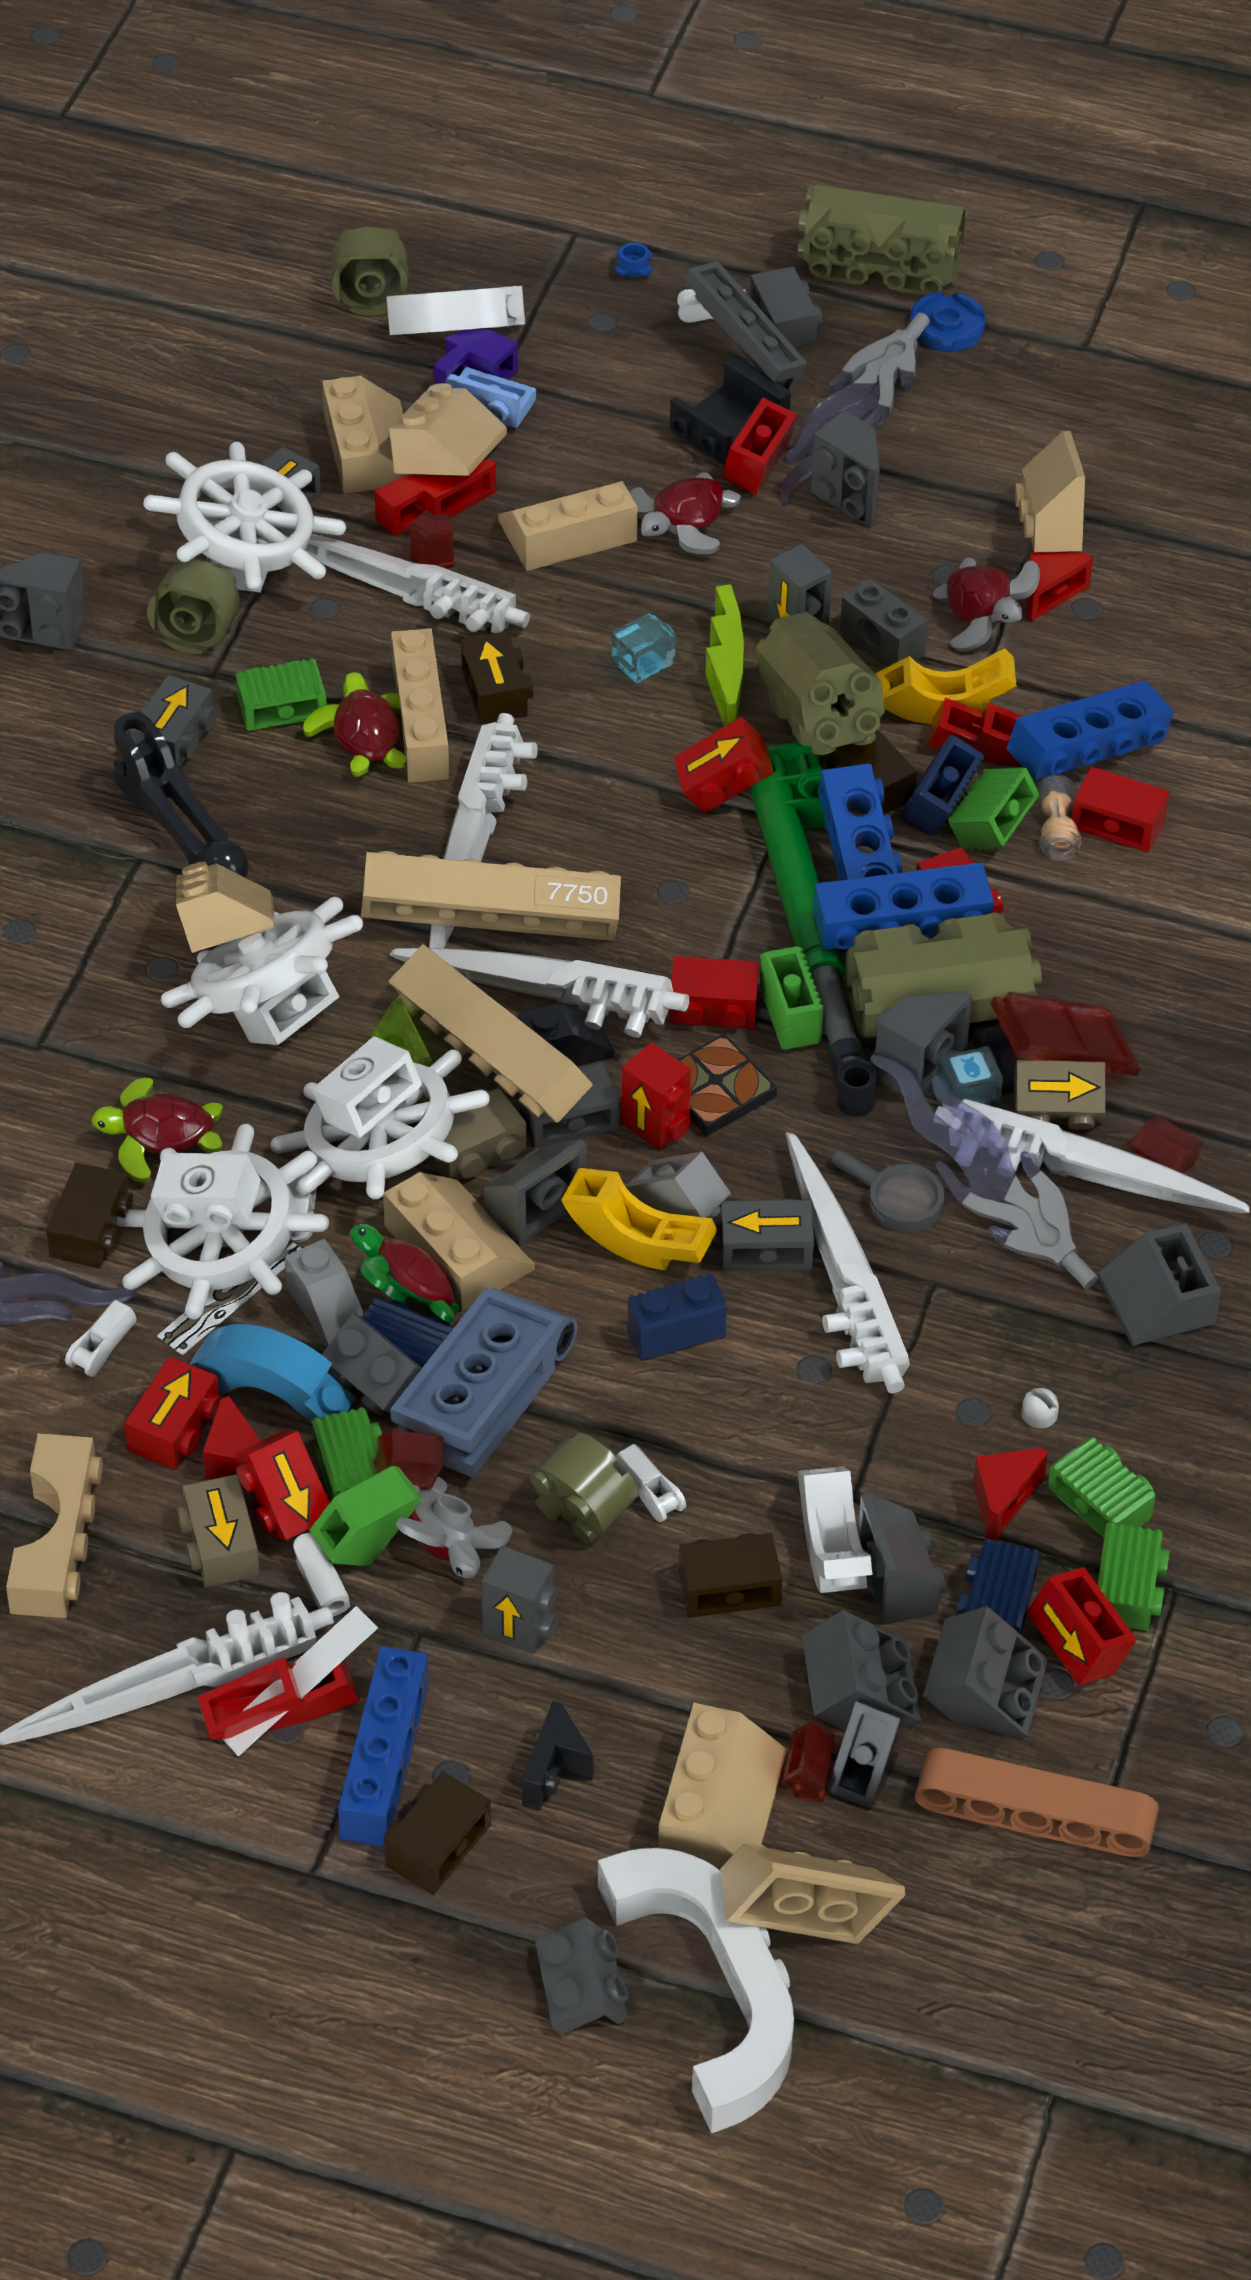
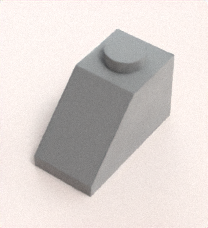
M702 1151L651 1160L625 1186L638 1200L656 1210L671 1214L712 1219L719 1214L721 1201H724L731 1194Z
M325 1238L285 1256L287 1290L325 1346L328 1347L352 1313L361 1317L364 1316L347 1270Z

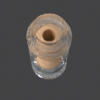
M1052 775L1042 779L1036 785L1040 794L1037 798L1038 805L1042 812L1050 817L1041 828L1039 845L1049 860L1066 862L1077 855L1078 849L1081 846V834L1078 831L1077 825L1071 818L1066 816L1073 808L1077 791L1075 783L1070 778Z

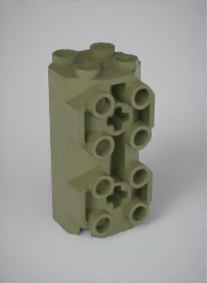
M816 184L809 185L806 196V207H809V209L802 208L799 218L798 230L804 232V238H800L797 259L809 264V271L814 277L847 284H862L868 280L869 275L872 273H880L883 276V283L889 289L925 296L934 292L941 293L943 287L947 284H955L961 255H959L960 247L964 242L967 213L965 207Z
M807 611L775 619L769 628L771 632L765 640L762 638L756 646L760 678L767 685L770 708L779 719H788L789 726L792 727L793 736L802 746H811L813 754H829L834 752L836 747L851 743L854 745L872 743L876 739L875 731L881 727L880 718L885 712L880 679L832 627L822 623Z
M989 913L986 915L947 919L938 926V934L932 939L922 935L920 928L914 924L860 932L854 937V946L847 951L845 970L847 986L852 985L853 997L848 998L857 1036H862L863 1038L877 1036L875 1024L880 1014L886 1008L891 1009L904 996L966 991L972 995L969 1023L1033 1014V1012H1038V995L1034 985L1041 984L1042 973L1039 960L1037 958L1031 959V936L1028 927L1014 928L1005 922L1003 915Z

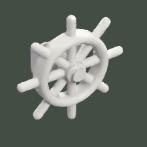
M233 442L229 446L230 460L210 462L199 468H196L176 452L167 454L166 464L186 479L179 498L148 495L145 497L143 505L148 511L176 514L179 527L189 541L177 550V558L180 561L188 562L203 553L207 556V563L218 568H226L234 574L237 590L260 593L267 572L283 569L293 563L315 579H321L325 576V566L305 551L311 533L342 535L346 530V524L340 519L313 516L311 506L300 490L311 483L312 474L310 471L300 470L287 478L269 467L246 461L245 448L240 442ZM224 488H234V495L230 494ZM205 494L216 503L197 501V499ZM277 505L283 512L271 511L269 509ZM274 527L292 529L293 534L286 537Z
M338 897L329 898L313 912L291 911L279 914L274 911V928L219 944L213 950L201 951L197 956L199 964L192 973L191 982L163 993L161 1003L166 1008H173L197 998L196 1002L179 1014L178 1023L181 1027L190 1028L209 1013L234 1012L250 1043L279 1045L339 998L326 972L328 968L326 957L329 955L334 941L360 931L363 927V921L361 917L351 915L326 926L325 923L343 909V902Z
M373 1036L318 1084L310 1082L305 1085L303 1090L305 1097L314 1101L315 1104L307 1115L304 1130L274 1137L271 1140L270 1147L277 1154L307 1147L316 1154L317 1165L296 1183V1190L300 1195H309L326 1179L332 1176L348 1182H367V1195L371 1199H379L384 1194L386 1178L396 1176L417 1166L429 1156H434L447 1163L455 1161L458 1156L457 1149L453 1145L444 1142L451 1130L454 1114L485 1107L490 1100L489 1094L484 1090H476L450 1096L443 1078L461 1063L462 1056L459 1051L449 1050L433 1065L427 1067L413 1063L409 1051ZM422 1096L430 1099L429 1102L413 1105ZM419 1122L414 1128L408 1125ZM346 1139L337 1147L329 1144V1142ZM367 1144L369 1145V1150L360 1151Z
M242 1124L238 1127L230 1151L205 1154L177 1153L172 1148L163 1149L160 1153L161 1163L147 1209H129L126 1218L117 1217V1226L143 1227L145 1242L152 1257L123 1277L122 1284L124 1288L129 1291L136 1290L163 1271L166 1276L176 1283L191 1288L185 1307V1314L190 1319H198L203 1314L209 1290L234 1287L255 1278L268 1294H278L282 1289V1283L270 1269V1266L278 1259L288 1245L293 1231L323 1232L329 1227V1219L323 1214L296 1213L295 1201L288 1184L316 1165V1154L312 1151H305L278 1169L267 1159L249 1152L254 1137V1129L249 1124ZM271 1197L272 1207L270 1213L252 1212L253 1208ZM169 1228L191 1229L168 1245ZM244 1230H261V1233L251 1243L243 1235ZM204 1243L199 1261L183 1258L186 1254ZM229 1246L235 1253L218 1260L222 1247Z

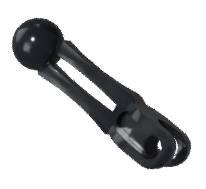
M141 712L128 713L119 717L114 723V742L122 757L114 762V778L128 800L135 805L140 804L161 823L180 847L189 865L198 862H206L207 866L219 864L246 878L249 864L245 852L239 845L228 840V833L211 818L188 785L180 766L174 763L169 746L159 729L148 716ZM128 729H137L145 737L141 743L135 744L125 732ZM167 798H170L189 818L206 841V845H203L190 831Z

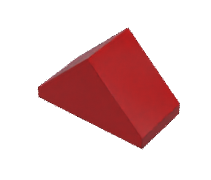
M1031 549L1030 561H1034L1038 565L1040 580L1036 591L1030 597H1027L1026 618L1032 622L1089 588L1093 557L1088 553L1034 552V549Z
M229 1396L220 1400L203 1449L205 1479L212 1480L237 1474L236 1467L240 1464L235 1453L261 1441Z
M1042 1448L976 1457L973 1485L988 1538L994 1541L997 1540L1045 1480L1047 1451Z

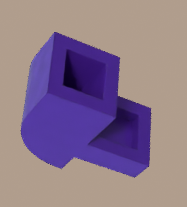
M486 329L462 330L445 339L446 356L439 358L433 368L434 385L446 383V379L450 374L460 376L465 367L510 380L518 372V343Z

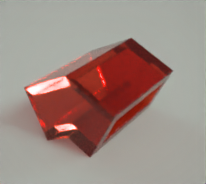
M426 510L410 523L411 560L418 564L437 565L445 569L454 567L453 529L449 515L435 516Z
M1157 1116L1145 1122L1130 1145L1134 1152L1141 1157L1184 1174L1188 1168L1195 1165L1204 1142L1161 1116Z
M392 1429L378 1437V1452L372 1463L378 1473L391 1466H399L412 1485L432 1488L444 1465L443 1437Z
M812 1721L792 1732L783 1783L794 1788V1797L824 1802L834 1751L835 1735Z

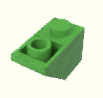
M391 1466L335 1496L309 1531L333 1564L370 1567L399 1529L396 1526V1522L399 1517L408 1518L422 1501V1497L400 1467Z

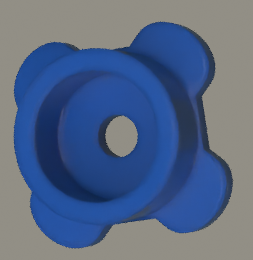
M636 242L627 243L616 252V259L619 262L615 266V272L618 275L644 277L652 273V266L649 265V261L653 259V254L645 245Z

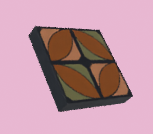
M725 1033L677 1059L691 1069L690 1119L706 1136L770 1101L777 1095L775 1084Z

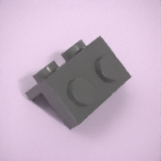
M354 1313L351 1314L322 1353V1356L332 1363L331 1367L333 1369L329 1374L350 1390L353 1386L358 1388L364 1394L361 1402L380 1416H383L386 1411L390 1413V1408L422 1369L421 1366L366 1320Z
M584 1917L535 1940L553 2029L563 2035L604 2015L617 2024L628 2020L625 2001L628 2000V1992L624 1981L619 1976L615 1959L619 1956V1949L615 1938L608 1930H603Z

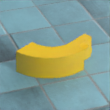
M1005 648L967 668L957 671L943 672L931 670L921 666L908 656L876 673V676L881 681L884 708L909 721L932 725L933 717L945 697L984 712L991 699L1003 695L1016 687L1014 657Z
M579 1168L561 1199L572 1219L593 1240L626 1260L653 1269L665 1271L670 1260L700 1263L717 1232L712 1218L666 1213L644 1204L629 1192L618 1172Z

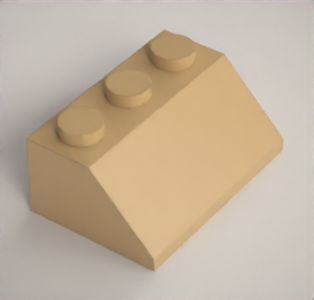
M362 376L323 380L324 419L343 494L377 490L395 480L411 475L394 474L389 428L403 414L400 399Z
M446 383L432 385L389 428L394 474L469 476L506 436L507 428L467 389L452 388V385Z
M1062 431L1022 468V482L1015 483V507H1019V520L1023 522L1024 538L1031 539L1034 552L1082 551L1085 474L1071 431Z
M623 481L498 514V521L526 571L637 541V505Z
M206 862L191 864L182 869L183 874L176 876V907L192 953L275 927L273 897L271 891L219 864L207 866Z
M419 1172L384 1192V1226L396 1239L415 1244L427 1252L439 1264L447 1276L453 1290L455 1302L461 1307V1311L471 1307L485 1287L501 1290L535 1270V1264L457 1179Z
M693 1703L659 1823L658 1848L681 1851L693 1855L720 1869L742 1844L762 1845L787 1749L740 1712Z
M742 1844L720 1868L726 1921L859 1944L906 1895L905 1886L875 1868L855 1865L847 1860L834 1861L812 1857L804 1852L790 1853L769 1849L761 1844Z

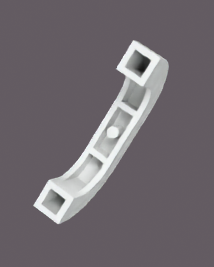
M646 1848L630 1850L598 1860V1888L616 1926L652 1914H672L694 1923L708 1939L745 2017L749 2032L742 2043L731 2052L693 2066L692 2092L711 2133L746 2120L762 2109L778 2091L788 2071L792 2053L794 2016L790 1994L787 1989L790 1987V1980L782 1960H774L768 1949L770 1947V1938L767 1928L726 1921L721 1872L715 1866L698 1857L670 1849Z

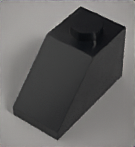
M560 1003L518 1014L520 1021L570 1059L577 1067L614 1057V1050L603 1027L601 1026L600 1030H594L586 1026L584 1023L587 1017L586 1014Z

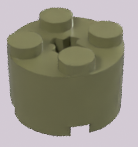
M361 227L354 230L348 229L340 234L332 253V290L335 298L349 306L351 312L361 316L383 315L388 313L387 296L407 294V251L399 239L398 233L393 229Z
M178 560L169 569L148 603L147 616L149 624L153 630L156 627L165 636L162 641L171 648L187 654L205 653L208 648L216 647L220 643L239 611L240 596L235 586L236 577L230 570L218 568L204 561L190 560L182 562Z
M580 1432L574 1437L572 1433L568 1434L534 1469L529 1477L530 1482L540 1495L535 1501L539 1510L553 1521L557 1520L559 1516L568 1521L575 1536L586 1544H591L596 1538H599L638 1497L639 1491L629 1471L621 1476L613 1465L618 1458L599 1441Z

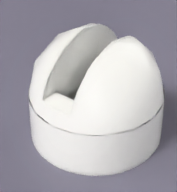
M1046 1388L1032 1389L1026 1394L1022 1402L1021 1415L1023 1420L1034 1428H1047L1053 1425L1057 1420L1059 1411L1056 1395Z

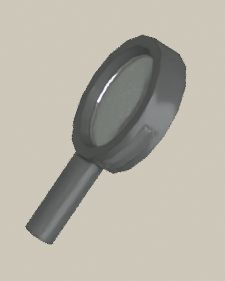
M838 1149L832 1156V1165L870 1186L869 1208L874 1218L884 1227L896 1232L915 1233L931 1227L943 1213L944 1187L939 1177L929 1169L916 1164H897L878 1172L841 1149Z

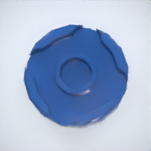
M934 292L919 299L912 307L910 322L917 313H924L930 320L929 324L917 338V341L932 350L944 352L962 351L974 346L983 337L986 325L984 309L975 299L962 293L953 292V296H943V292Z

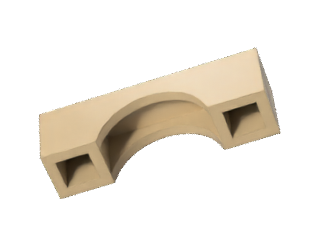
M432 628L392 631V666L395 689L399 695L408 783L449 780L448 739Z
M37 1434L30 1468L33 1495L35 1499L50 1506L58 1514V1518L52 1529L45 1536L28 1545L14 1548L6 1585L10 1614L66 1619L70 1600H78L80 1572H76L78 1561L84 1562L86 1559L88 1535L83 1533L85 1522L92 1523L94 1519L95 1495H91L92 1485H100L103 1470L102 1457L95 1456L94 1441L91 1437Z

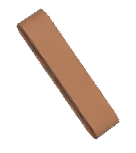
M934 1748L927 1751L915 1792L916 1802L926 1810L1129 1857H1140L1149 1852L1159 1811L1158 1803L1150 1796L1140 1792L945 1748Z

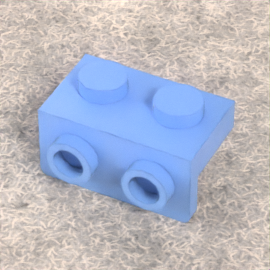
M465 367L460 376L450 374L446 379V384L452 385V388L467 389L504 425L516 429L536 401V388Z

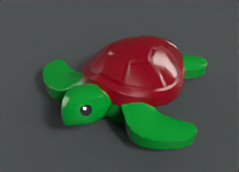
M369 1224L355 1225L351 1229L349 1234L352 1241L361 1251L369 1256L364 1259L359 1270L370 1283L396 1301L406 1303L408 1298L412 1297L429 1304V1308L444 1321L450 1323L453 1320L454 1314H457L461 1307L455 1302L453 1290L445 1272L427 1252L408 1241L384 1239L378 1230Z

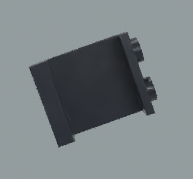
M734 355L724 362L723 386L694 407H691L676 396L670 400V430L725 466L731 445L762 398L790 410L791 392L778 383H774L770 378Z

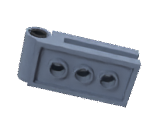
M485 1287L390 1408L391 1421L399 1424L393 1433L394 1446L474 1478L555 1372V1360L562 1361L570 1352L577 1334V1321L574 1318L498 1288L488 1289Z

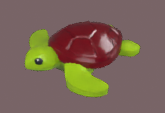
M351 672L346 675L343 683L345 698L340 704L322 706L312 712L304 721L303 729L307 737H312L327 728L333 727L337 742L349 753L355 755L350 763L351 773L355 777L368 772L370 761L383 759L392 768H405L406 756L395 748L401 733L398 715H401L398 693H387L379 696L369 691L365 679L358 672Z
M140 1078L132 1082L122 1092L120 1102L123 1110L112 1106L102 1107L94 1113L91 1122L98 1130L110 1135L128 1134L119 1150V1162L123 1171L131 1179L144 1183L151 1180V1171L144 1158L146 1150L160 1154L163 1149L172 1148L176 1152H180L197 1143L207 1153L222 1151V1142L219 1135L211 1132L214 1122H217L222 1115V1104L213 1102L200 1107L185 1098L175 1095H149L153 1088V1079Z

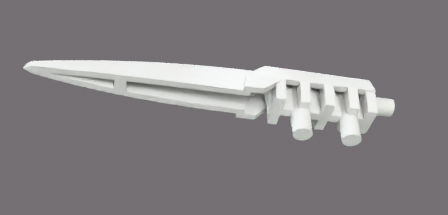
M274 527L286 537L293 534L292 529ZM311 533L305 551L317 561L358 580L402 596L403 601L414 606L424 605L423 609L430 611L431 615L436 619H441L443 616L449 618L456 611H459V622L465 624L469 631H484L491 626L492 633L502 632L508 628L510 623L525 628L529 623L530 613L515 608L516 594L437 565L412 563L361 546Z
M501 713L497 723L494 722L481 726L458 795L459 805L443 859L458 861L476 859L481 861L490 834L493 835L497 823L491 812L504 811L505 803L502 796H509L510 790L524 791L527 788V776L525 774H516L512 765L519 764L520 759H535L538 748L535 742H523L517 725H513L514 718L510 714ZM431 924L429 948L444 949L455 926Z
M418 948L393 949L389 955L406 962ZM429 948L470 981L554 999L558 1003L577 1004L580 1010L588 1012L584 1023L594 1030H600L605 1015H608L609 1011H615L619 1018L628 1019L624 1032L629 1036L638 1038L641 1036L644 1025L648 1023L649 1018L653 1019L655 1024L663 1025L669 1009L685 1012L689 1005V995L673 992L671 980L664 976L580 960L572 962L495 951Z
M967 1099L963 1100L957 1111L939 1106L934 1116V1123L950 1127L951 1146L960 1148L955 1161L963 1167H971L978 1149L988 1151V1158L997 1160L999 1155L1003 1156L997 1169V1174L1004 1179L1013 1178L1020 1161L1029 1163L1030 1170L1035 1172L1039 1171L1044 1161L1050 1173L1063 1177L1069 1175L1120 1190L1192 1206L1235 1213H1249V1206L1245 1202L1212 1186L1130 1152L1063 1131L1059 1125Z
M786 1132L787 1144L802 1200H811L813 1234L833 1285L832 1291L838 1304L837 1313L823 1315V1327L826 1333L844 1330L845 1335H851L852 1337L849 1349L837 1350V1364L839 1368L858 1365L859 1370H864L863 1379L865 1383L884 1381L889 1393L900 1392L905 1387L902 1376L908 1369L910 1362L878 1279L873 1274L847 1217L816 1164L798 1137L793 1133Z
M284 1592L276 1593L271 1597L272 1617L263 1619L259 1611L250 1614L251 1625L247 1626L243 1611L232 1610L226 1616L229 1629L228 1634L219 1637L215 1628L205 1631L207 1641L195 1637L177 1643V1649L87 1686L0 1733V1745L40 1737L96 1722L162 1701L203 1685L218 1687L282 1657L288 1659L308 1651L316 1643L315 1631L334 1624L333 1616L328 1606L308 1613L300 1597L290 1600L289 1595Z

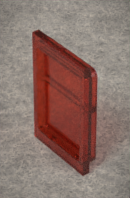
M1008 992L1005 998L994 996L990 1003L1017 1058L1035 1061L1105 1062L1106 1072L1138 1076L1141 1070L1114 1016L1105 1007L1015 992Z

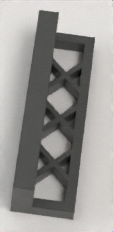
M718 261L689 268L684 280L696 293L695 298L754 366L774 383H778L790 391L791 397H793L808 364Z

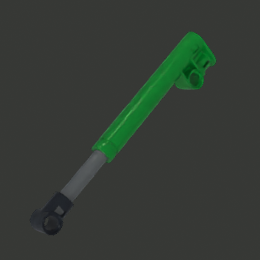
M799 742L767 746L774 773L749 787L794 947L803 948L802 954L805 955L807 966L810 967L809 973L812 974L814 985L817 986L816 992L819 993L821 1005H824L823 1023L830 1044L827 1056L837 1088V1106L846 1115L861 1117L870 1113L875 1106L876 1069L869 1063L864 1043L856 1038L840 982L844 977L845 970L839 949H822L813 914L815 884L819 883L804 832L806 829L826 826L818 795L821 771L824 770L821 764L825 756L813 754L811 746H802ZM805 754L809 757L807 763L804 757Z

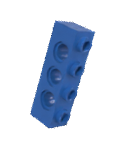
M1144 680L1016 719L1006 749L1023 768H1027L1030 776L1035 781L1163 742L1168 733V727L1174 710Z
M871 763L822 770L818 785V795L839 881L902 873L899 852H892L890 840L893 839L892 821L890 815H883L881 803L884 802L883 784L880 778H874ZM860 810L865 815L855 816L851 814L849 811ZM866 846L871 848L874 852L864 853L860 851L858 847Z
M983 862L817 883L814 890L813 914L823 950L849 949L854 946V937L862 931L901 927L908 924L916 925L920 928L922 935L933 938L938 934V926L947 919L993 913L994 901Z
M380 1646L338 1807L340 1840L385 1847L383 1843L384 1835L396 1818L429 1687L428 1653Z

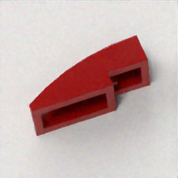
M491 459L483 460L469 476L411 474L395 480L374 491L375 520L394 536L401 534L425 519L437 527L496 493V463Z
M945 697L933 717L927 747L940 750L949 735L956 736L981 752L984 757L982 762L1022 767L1006 749L1016 719L1022 717V715L990 702L984 712H981Z
M284 1657L198 1696L197 1699L209 1736L212 1740L232 1738L288 1711L266 1731L269 1732L309 1721L360 1701L346 1660L344 1659L302 1699L292 1671L296 1663L290 1665ZM279 1679L282 1680L285 1689L284 1693L243 1711L273 1682Z

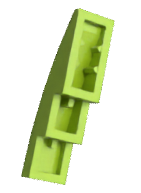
M731 584L715 588V616L711 617L710 647L706 648L705 677L723 724L727 726L737 720L742 702L744 655L740 611Z

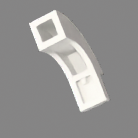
M522 286L387 296L390 335L525 324Z
M840 1466L798 1471L806 1543L814 1580L819 1592L826 1593L867 1588L866 1575H872L871 1556L862 1549L858 1536L850 1470Z

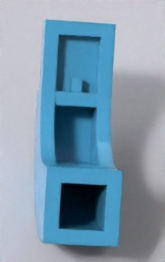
M232 1324L210 1332L189 1363V1365L218 1376L220 1396L239 1387L262 1389L286 1401L310 1423L315 1417L321 1419L324 1415L330 1417L333 1413L339 1415L342 1411L347 1412L356 1398L327 1373L332 1363L324 1356L291 1336L262 1326Z

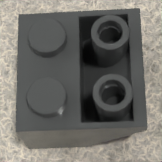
M844 410L814 433L811 492L871 529L876 525L879 482V458L875 428Z
M41 552L1 568L0 637L72 651L87 618L81 559Z
M1187 1223L1143 1234L1099 1272L1098 1279L1132 1346L1216 1324L1221 1289Z
M988 1606L974 1609L944 1620L923 1697L954 1723L1021 1739L1028 1736L1048 1658Z
M842 1610L801 1636L814 1717L846 1732L855 1701L862 1698L905 1715L902 1727L915 1726L921 1722L918 1707V1691L914 1684L910 1662L911 1651L907 1641L845 1610Z

